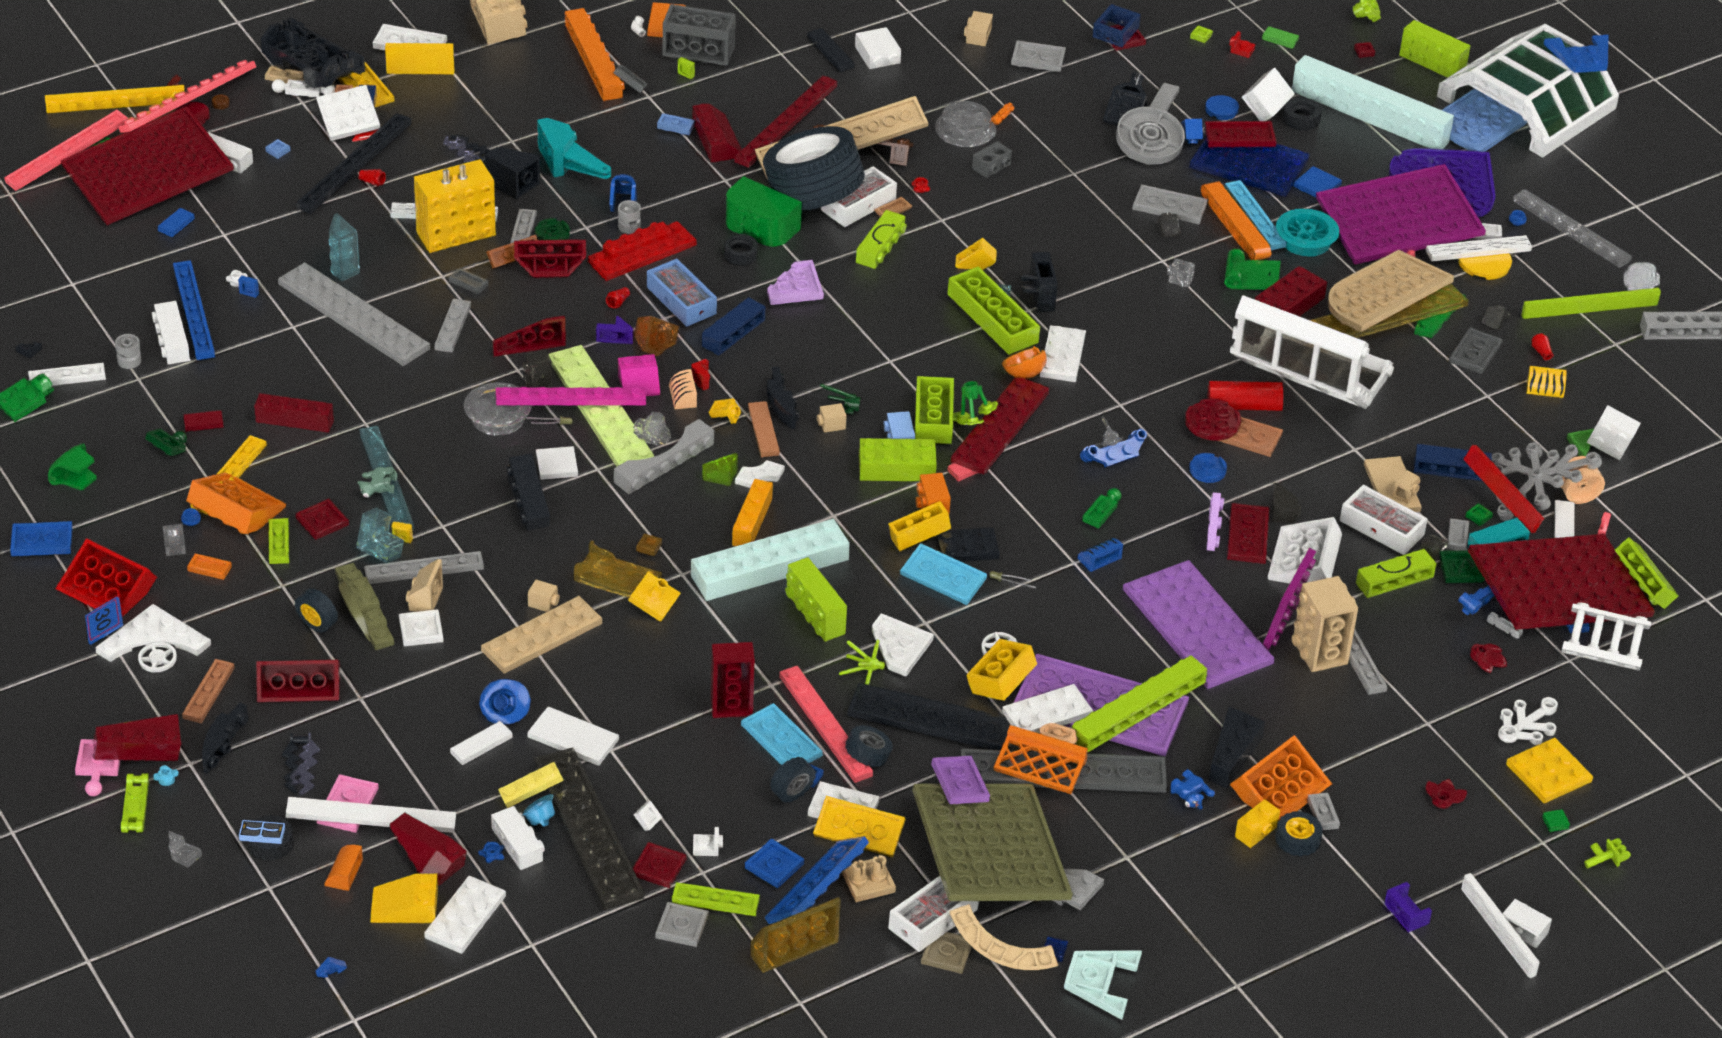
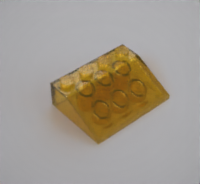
M837 897L763 927L751 941V957L762 973L838 943L840 898Z

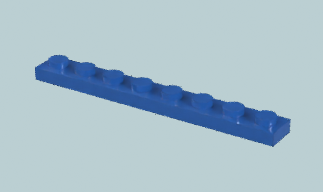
M191 260L173 263L196 359L215 357V351Z

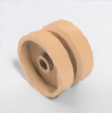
M1586 456L1574 457L1569 462L1586 458ZM1585 465L1569 470H1579L1583 478L1577 483L1562 476L1564 484L1561 488L1566 498L1575 504L1590 502L1604 490L1605 481L1598 468L1589 469Z

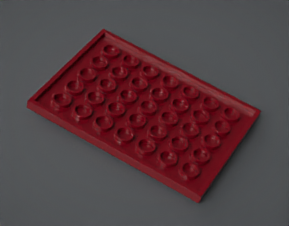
M187 106L61 160L63 168L106 225L234 170L232 162Z
M1605 534L1469 546V554L1515 630L1572 625L1575 623L1577 615L1576 612L1571 611L1572 606L1578 602L1586 603L1590 608L1636 618V616L1647 618L1654 615V609L1634 578L1629 574L1625 564L1619 560V555ZM1585 615L1583 623H1593L1596 621V617Z

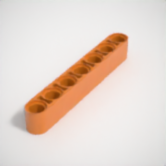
M1216 181L1202 185V197L1208 199V205L1251 260L1270 258L1271 248L1221 182Z

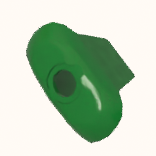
M84 443L72 447L51 464L48 471V480L51 485L63 484L78 490H84L97 479L96 475L88 469L94 463V458L86 452Z

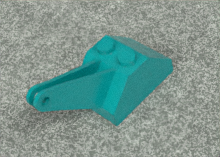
M550 118L537 120L538 149L553 177L564 176L569 169L602 179L611 177V167L575 143L577 140L576 132L572 131L569 124Z

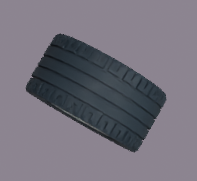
M838 126L817 127L793 134L772 146L766 152L763 159V165L771 189L801 201V211L820 208L844 199L860 187L865 177L852 133Z

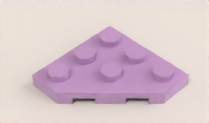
M813 260L794 262L790 270L781 274L777 278V282L767 288L770 305L823 299L824 293Z
M1213 492L1211 495L1207 551H1215V547H1219L1220 536H1216L1217 529H1221L1222 517H1218L1219 511L1223 509L1224 498H1221V493Z

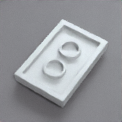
M820 781L809 806L808 816L819 817L826 796L876 809L878 806L879 796Z

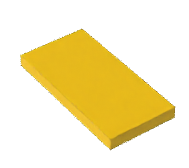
M385 43L387 74H454L453 44Z
M366 62L365 72L361 74L351 73L346 77L338 78L342 85H353V88L359 87V85H376L377 98L375 107L395 101L393 94Z
M826 796L813 835L835 842L865 836L869 843L863 850L893 858L906 819L902 816Z

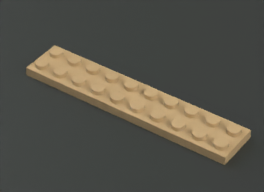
M916 96L827 126H838L849 130L854 137L858 150L927 127L928 121ZM776 143L755 149L758 161L767 180L763 159L766 152Z

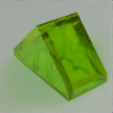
M734 453L703 464V480L730 486L738 469V454Z

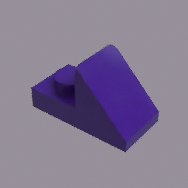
M616 316L615 324L597 323L596 342L633 344V328L619 316Z

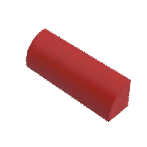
M1209 381L1208 399H1219L1228 402V405L1235 410H1283L1282 382Z

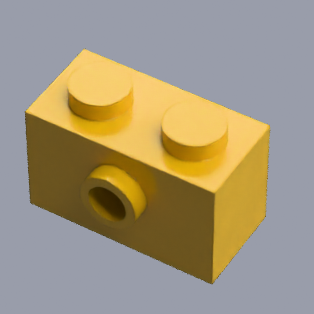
M1264 799L1237 821L1235 837L1252 848L1277 828L1280 810Z

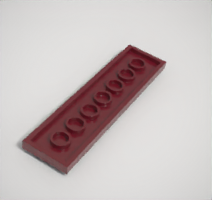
M1014 378L996 400L998 403L997 408L991 413L984 415L981 419L984 422L977 424L951 456V463L985 475L1047 397L1049 388L1025 378Z

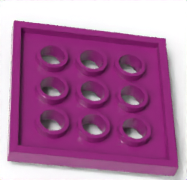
M1311 548L1308 549L1285 591L1263 643L1268 651L1272 645L1276 646L1280 638L1278 633L1282 634L1287 625L1284 621L1289 622L1293 614L1291 608L1295 610L1299 603L1297 596L1301 592L1302 584L1307 583L1311 575L1308 570L1312 571L1316 560L1313 559L1316 551Z

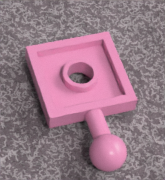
M81 739L75 772L76 775L91 776V780L85 786V791L89 796H98L102 791V785L99 782L100 776H118L121 760L94 759V740Z

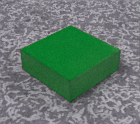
M1478 503L1466 511L1465 517L1481 526L1492 518L1493 513Z
M1563 809L1543 812L1542 818L1549 832L1569 829L1570 823Z

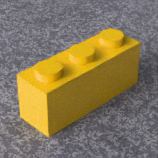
M941 501L888 524L891 539L899 551L951 529L949 514Z

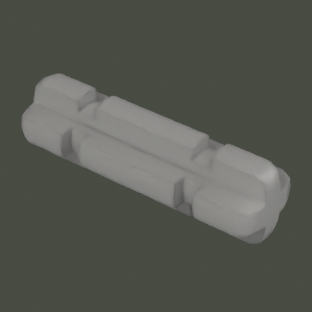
M1494 612L1488 615V623L1496 624L1495 627L1507 634L1511 633V636L1516 639L1522 636L1523 629L1515 630L1510 621L1503 617L1499 618V615Z

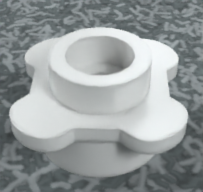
M233 270L226 277V281L230 282L234 287H239L238 279L241 275L248 276L246 273Z

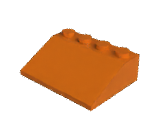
M226 472L192 480L186 500L194 508L203 510L209 516L222 520L225 525L237 528L238 532L242 534L258 531L269 522V519L274 518L286 508V503Z
M1294 735L1230 785L1242 801L1252 808L1264 799L1280 810V821V818L1286 813L1297 812L1308 803V795L1319 794L1332 783Z

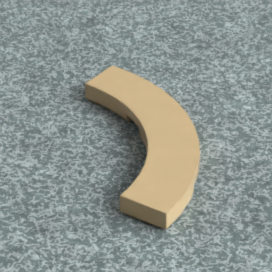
M970 904L949 911L955 926L963 938L977 952L991 961L1021 970H1040L1058 966L1051 945L1042 948H1020L1006 944L993 937L976 919Z

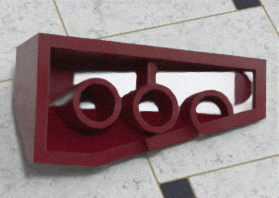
M565 316L546 318L493 340L494 357L566 346Z
M404 812L389 824L398 842L408 853L409 860L417 868V873L437 874L438 887L465 865L467 851L451 837Z

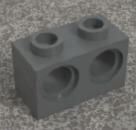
M997 141L973 155L972 169L988 178L1011 165L1012 150Z

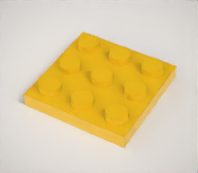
M1556 738L1512 756L1506 762V765L1544 804L1591 783L1593 776Z

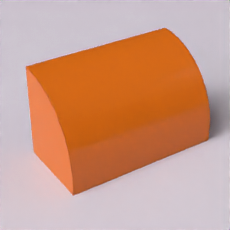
M346 845L340 849L326 879L325 886L346 891L350 890L363 861L362 846Z

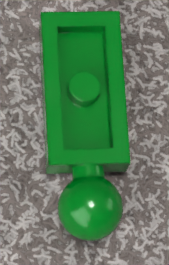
M1111 488L1107 491L1106 496L1101 494L1083 515L1082 522L1099 529L1117 508L1118 501L1121 499L1120 490Z

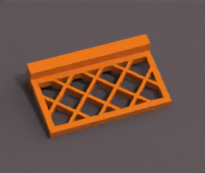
M1010 725L1006 740L994 765V771L1072 794L1082 767L1086 764L1088 748ZM1009 744L1017 745L1020 750L1010 753L1008 746ZM1033 750L1038 752L1039 756L1030 759L1026 752ZM1023 754L1026 761L1017 764L1013 757ZM1053 756L1059 761L1049 765L1046 758ZM1008 759L1013 764V766L1008 768L1000 766L1001 762ZM1043 760L1045 767L1036 770L1033 763ZM1073 762L1078 764V766L1068 770L1065 764ZM1027 765L1032 769V772L1027 774L1020 770V768ZM1062 766L1065 772L1055 775L1052 769ZM1049 771L1052 776L1051 778L1042 779L1039 774ZM1068 777L1071 783L1069 786L1060 784L1059 780Z

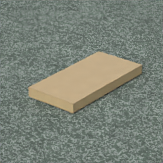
M1400 456L1364 460V467L1374 491L1414 512H1421L1422 506L1417 494L1411 496L1409 504L1392 496L1395 481L1406 471Z

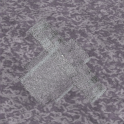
M1635 262L1629 266V272L1624 273L1623 283L1628 285V291L1651 289L1660 285V274L1655 273L1656 267L1649 262L1643 264Z
M652 412L646 419L639 418L633 426L635 429L634 434L649 444L658 445L660 443L665 445L671 437L670 429L665 425V416L659 412Z

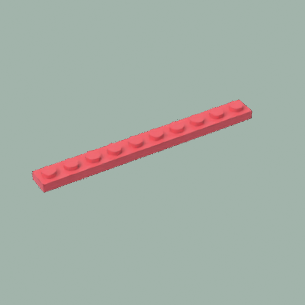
M239 61L237 63L238 66H230L224 69V73H216L212 75V79H204L200 81V85H193L188 87L186 92L176 93L175 98H167L162 101L163 104L153 105L149 107V111L139 112L136 114L137 117L123 120L124 124L118 126L120 133L130 132L256 68L255 62Z

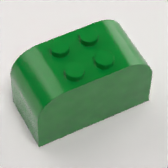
M743 176L726 193V225L731 231L749 235L762 245L770 247L781 246L801 230L802 202Z

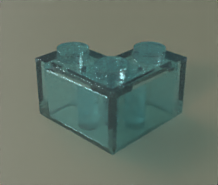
M378 508L363 513L356 548L385 563L400 558L404 540L389 533L392 515Z

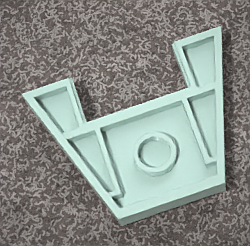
M1074 951L1064 983V989L1122 1020L1128 999L1109 995L1108 990L1115 967L1137 972L1142 951Z

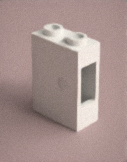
M1273 68L1263 74L1242 98L1259 121H1267L1295 93L1276 68Z

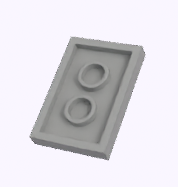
M1017 40L1011 65L1061 72L1066 47Z

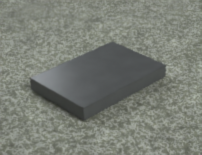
M1469 327L1449 357V363L1483 374L1502 345L1503 339Z

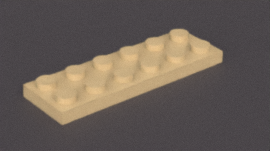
M578 596L481 645V651L505 674L601 625L602 617Z

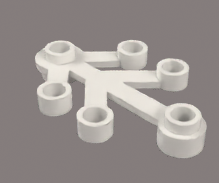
M1551 697L1543 698L1540 708L1525 718L1527 704L1523 700H1516L1513 709L1517 712V724L1513 726L1511 723L1513 712L1510 709H1503L1500 714L1503 726L1498 731V737L1507 743H1513L1517 739L1530 740L1534 745L1541 744L1543 735L1537 731H1543L1544 734L1553 736L1556 732V725L1551 722H1534L1544 715L1549 716L1555 713L1558 705L1557 701ZM1523 729H1524V730H1536L1535 732H1532V733L1520 732V731H1522Z

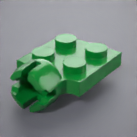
M44 373L37 375L30 381L23 378L0 393V408L14 422L18 421L46 403L45 397L54 391L51 380Z

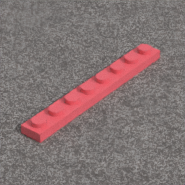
M115 110L4 177L5 183L15 191L19 190L60 165L61 160L85 150L118 130V126L124 124L123 120L128 117Z
M794 666L780 671V679L853 782L857 783L873 777V770L869 765L858 762L847 752L845 743L848 735L800 668Z

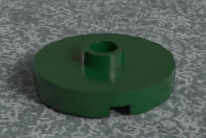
M548 218L537 224L535 235L538 240H567L570 236V227L563 220L560 222L556 218Z

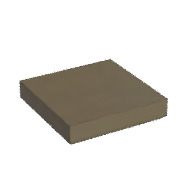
M946 932L925 948L921 964L963 974L972 946L962 935Z

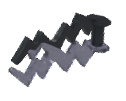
M463 134L451 135V139H456L455 141H449V136H446L443 142V146H449V150L459 149L457 156H466L464 162L481 159L484 163L485 154L491 151L487 149L486 145L479 146L478 143H468L469 137H464ZM480 151V157L478 155H473L474 152Z
M308 732V735L293 736V733H290V743L282 753V756L288 759L285 761V765L293 770L284 776V779L288 781L284 785L295 794H297V789L294 786L298 785L299 782L305 785L299 791L300 795L314 788V784L310 780L315 777L306 770L318 763L312 755L319 752L320 748L312 741L311 732ZM294 744H306L302 747L306 751L299 754V757L305 761L301 765L295 764L299 761V757L294 755L293 752L298 750L299 747ZM298 775L301 776L299 781L295 779V777Z

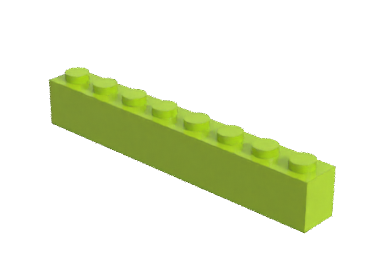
M1192 655L1181 659L1172 667L1166 668L1155 677L1149 678L1143 684L1135 686L1126 694L1120 695L1114 701L1106 703L1102 708L1076 721L1071 727L1076 731L1077 741L1075 744L1088 748V752L1204 684L1206 682L1207 668Z

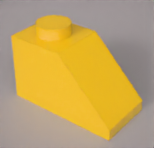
M981 238L956 255L955 267L958 269H973L979 266L984 270L996 262L997 250L984 238Z

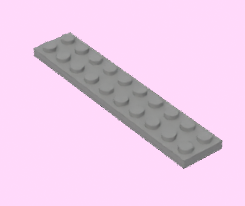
M305 262L278 278L280 286L402 366H405L430 349V343Z

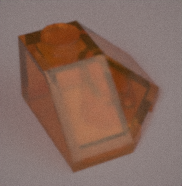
M653 316L638 317L634 335L643 352L659 356L664 350L676 344L679 326Z

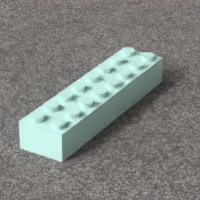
M830 519L691 559V577L704 599L709 601L785 579L788 564L809 557L817 569L849 560L850 543L835 520Z

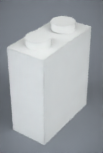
M887 27L856 33L855 48L869 69L900 63L901 49Z

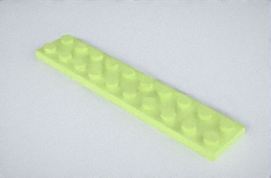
M582 345L548 354V361L566 388H610ZM577 405L616 467L628 460L654 457L621 405Z

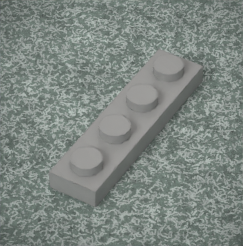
M462 299L452 300L435 342V350L453 353L471 308V301Z

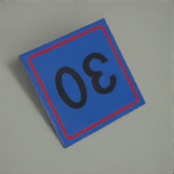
M118 596L85 615L90 645L123 626Z

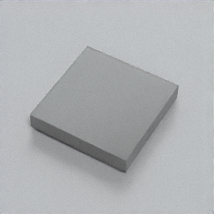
M667 902L656 930L655 938L697 947L709 911Z

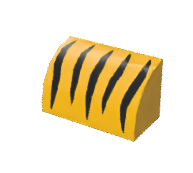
M1536 366L1529 367L1527 394L1564 397L1566 370Z

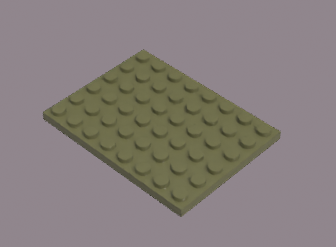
M941 784L913 785L912 791L948 901L1071 900L1073 893L1033 784H985L990 794L989 802L949 804Z

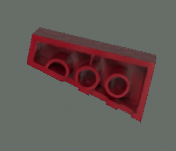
M178 714L96 727L93 741L94 759L178 761L181 747Z

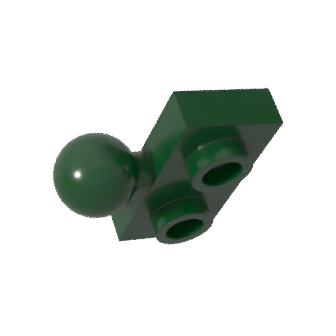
M161 428L146 432L145 439L163 450L167 455L175 456L185 452L186 445L184 443L187 441L185 432L176 431L172 436Z

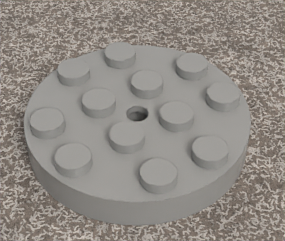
M1138 107L1129 110L1120 118L1116 130V141L1120 149L1129 158L1146 165L1163 164L1175 159L1181 152L1185 139L1181 123L1172 114L1154 107Z

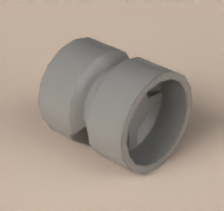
M627 200L618 205V228L621 232L632 234L636 229L641 228V206L638 202Z
M123 334L117 337L115 348L118 365L125 369L139 366L142 360L139 338L133 334Z

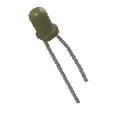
M562 416L560 418L526 417V419L560 420V422H531V424L560 423V425H570L573 422L572 418Z
M991 571L989 573L990 578L996 579L999 582H1001V580H1005L1008 582L1036 588L1031 585L1003 579L1002 576L1015 577L1027 581H1031L1030 579L1017 577L1013 575H1003V572L998 573L995 571Z

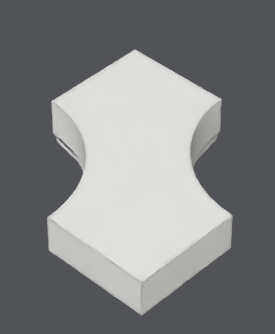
M767 460L757 467L743 466L735 478V484L751 488L754 479L778 482L785 466Z

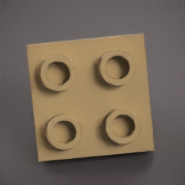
M883 855L875 856L873 859L865 861H855L850 867L842 871L855 902L896 892V886L886 867L887 860Z

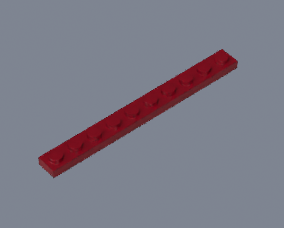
M822 76L735 156L734 162L750 168L758 160L755 149L778 142L837 87V81L830 77Z

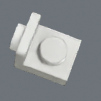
M715 827V835L694 834L693 856H718V848H723V835H719V827Z

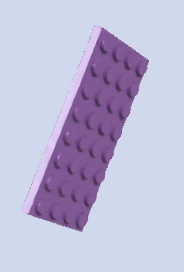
M1189 560L1123 584L1124 592L1179 657L1185 659L1192 655L1207 668L1206 682L1203 684L1207 689L1274 664V657Z
M1036 654L1037 665L1025 677L1014 703L1075 684L1092 710L1097 711L1106 703L1114 701L1120 695L1126 694L1142 683ZM1182 696L1111 738L1109 741L1166 757L1187 707L1189 697ZM1075 722L1063 726L1071 728Z

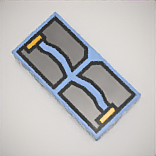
M243 820L239 841L282 844L285 823Z

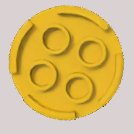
M1508 253L1460 258L1458 262L1462 270L1467 274L1486 277V280H1494L1508 274L1512 258Z

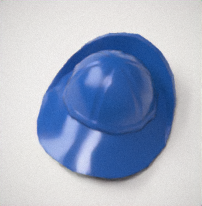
M500 679L489 683L480 695L479 706L482 714L488 721L494 724L501 721L504 725H510L520 721L527 715L531 699L527 688L520 682Z

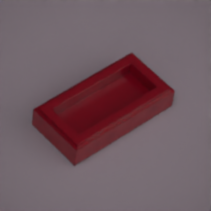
M221 410L184 414L186 432L224 428Z

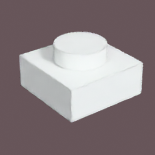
M651 801L646 802L634 814L645 831L650 830L662 818Z

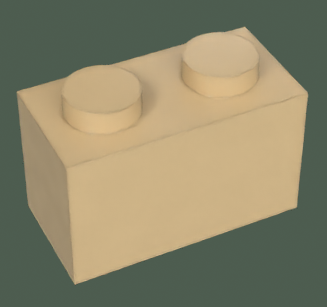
M973 11L972 17L968 18L967 26H965L964 30L966 43L986 46L992 29L993 14Z

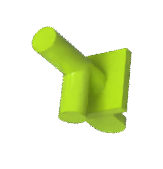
M1619 838L1612 841L1607 839V851L1603 852L1598 843L1592 844L1591 849L1596 856L1585 860L1584 864L1588 869L1608 859H1612L1618 867L1620 862L1627 860L1631 856V853L1626 851L1625 845H1621L1622 841Z

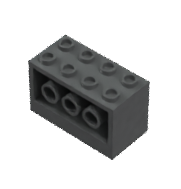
M670 4L663 21V56L670 58L683 57L687 60L728 66L735 48L736 14Z

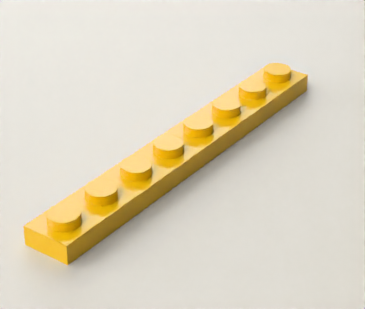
M184 85L45 95L47 113L161 105L163 100L167 98L173 99L176 93L184 91Z

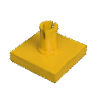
M647 572L628 601L661 622L681 593L669 586L665 579H659L650 572Z

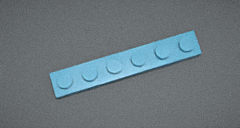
M1242 181L1225 183L1224 188L1267 241L1271 250L1286 247V241L1279 236L1274 224Z

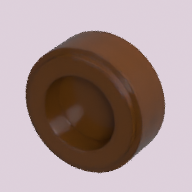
M223 94L214 96L212 98V106L218 110L228 108V96Z

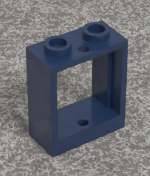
M1111 4L1094 23L1093 37L1123 47L1138 30L1141 14ZM1112 22L1124 26V28L1119 30L1107 26V23Z

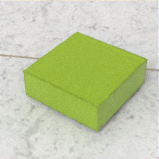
M1198 25L1191 33L1190 38L1206 43L1212 36L1213 31Z
M680 57L678 59V74L692 79L695 77V63Z

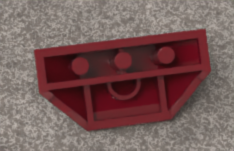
M586 240L514 241V259L532 278L569 277L586 259Z

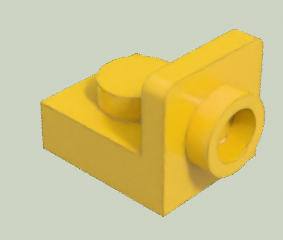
M732 398L715 401L709 414L711 418L727 416L731 424H735L741 411L735 399Z

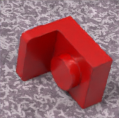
M1238 31L1230 39V53L1249 58L1254 52L1256 44L1240 40L1241 32Z
M704 359L691 364L693 380L702 390L709 388L710 380L709 361Z

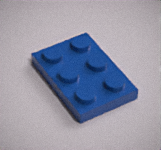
M72 521L13 524L11 556L71 554Z

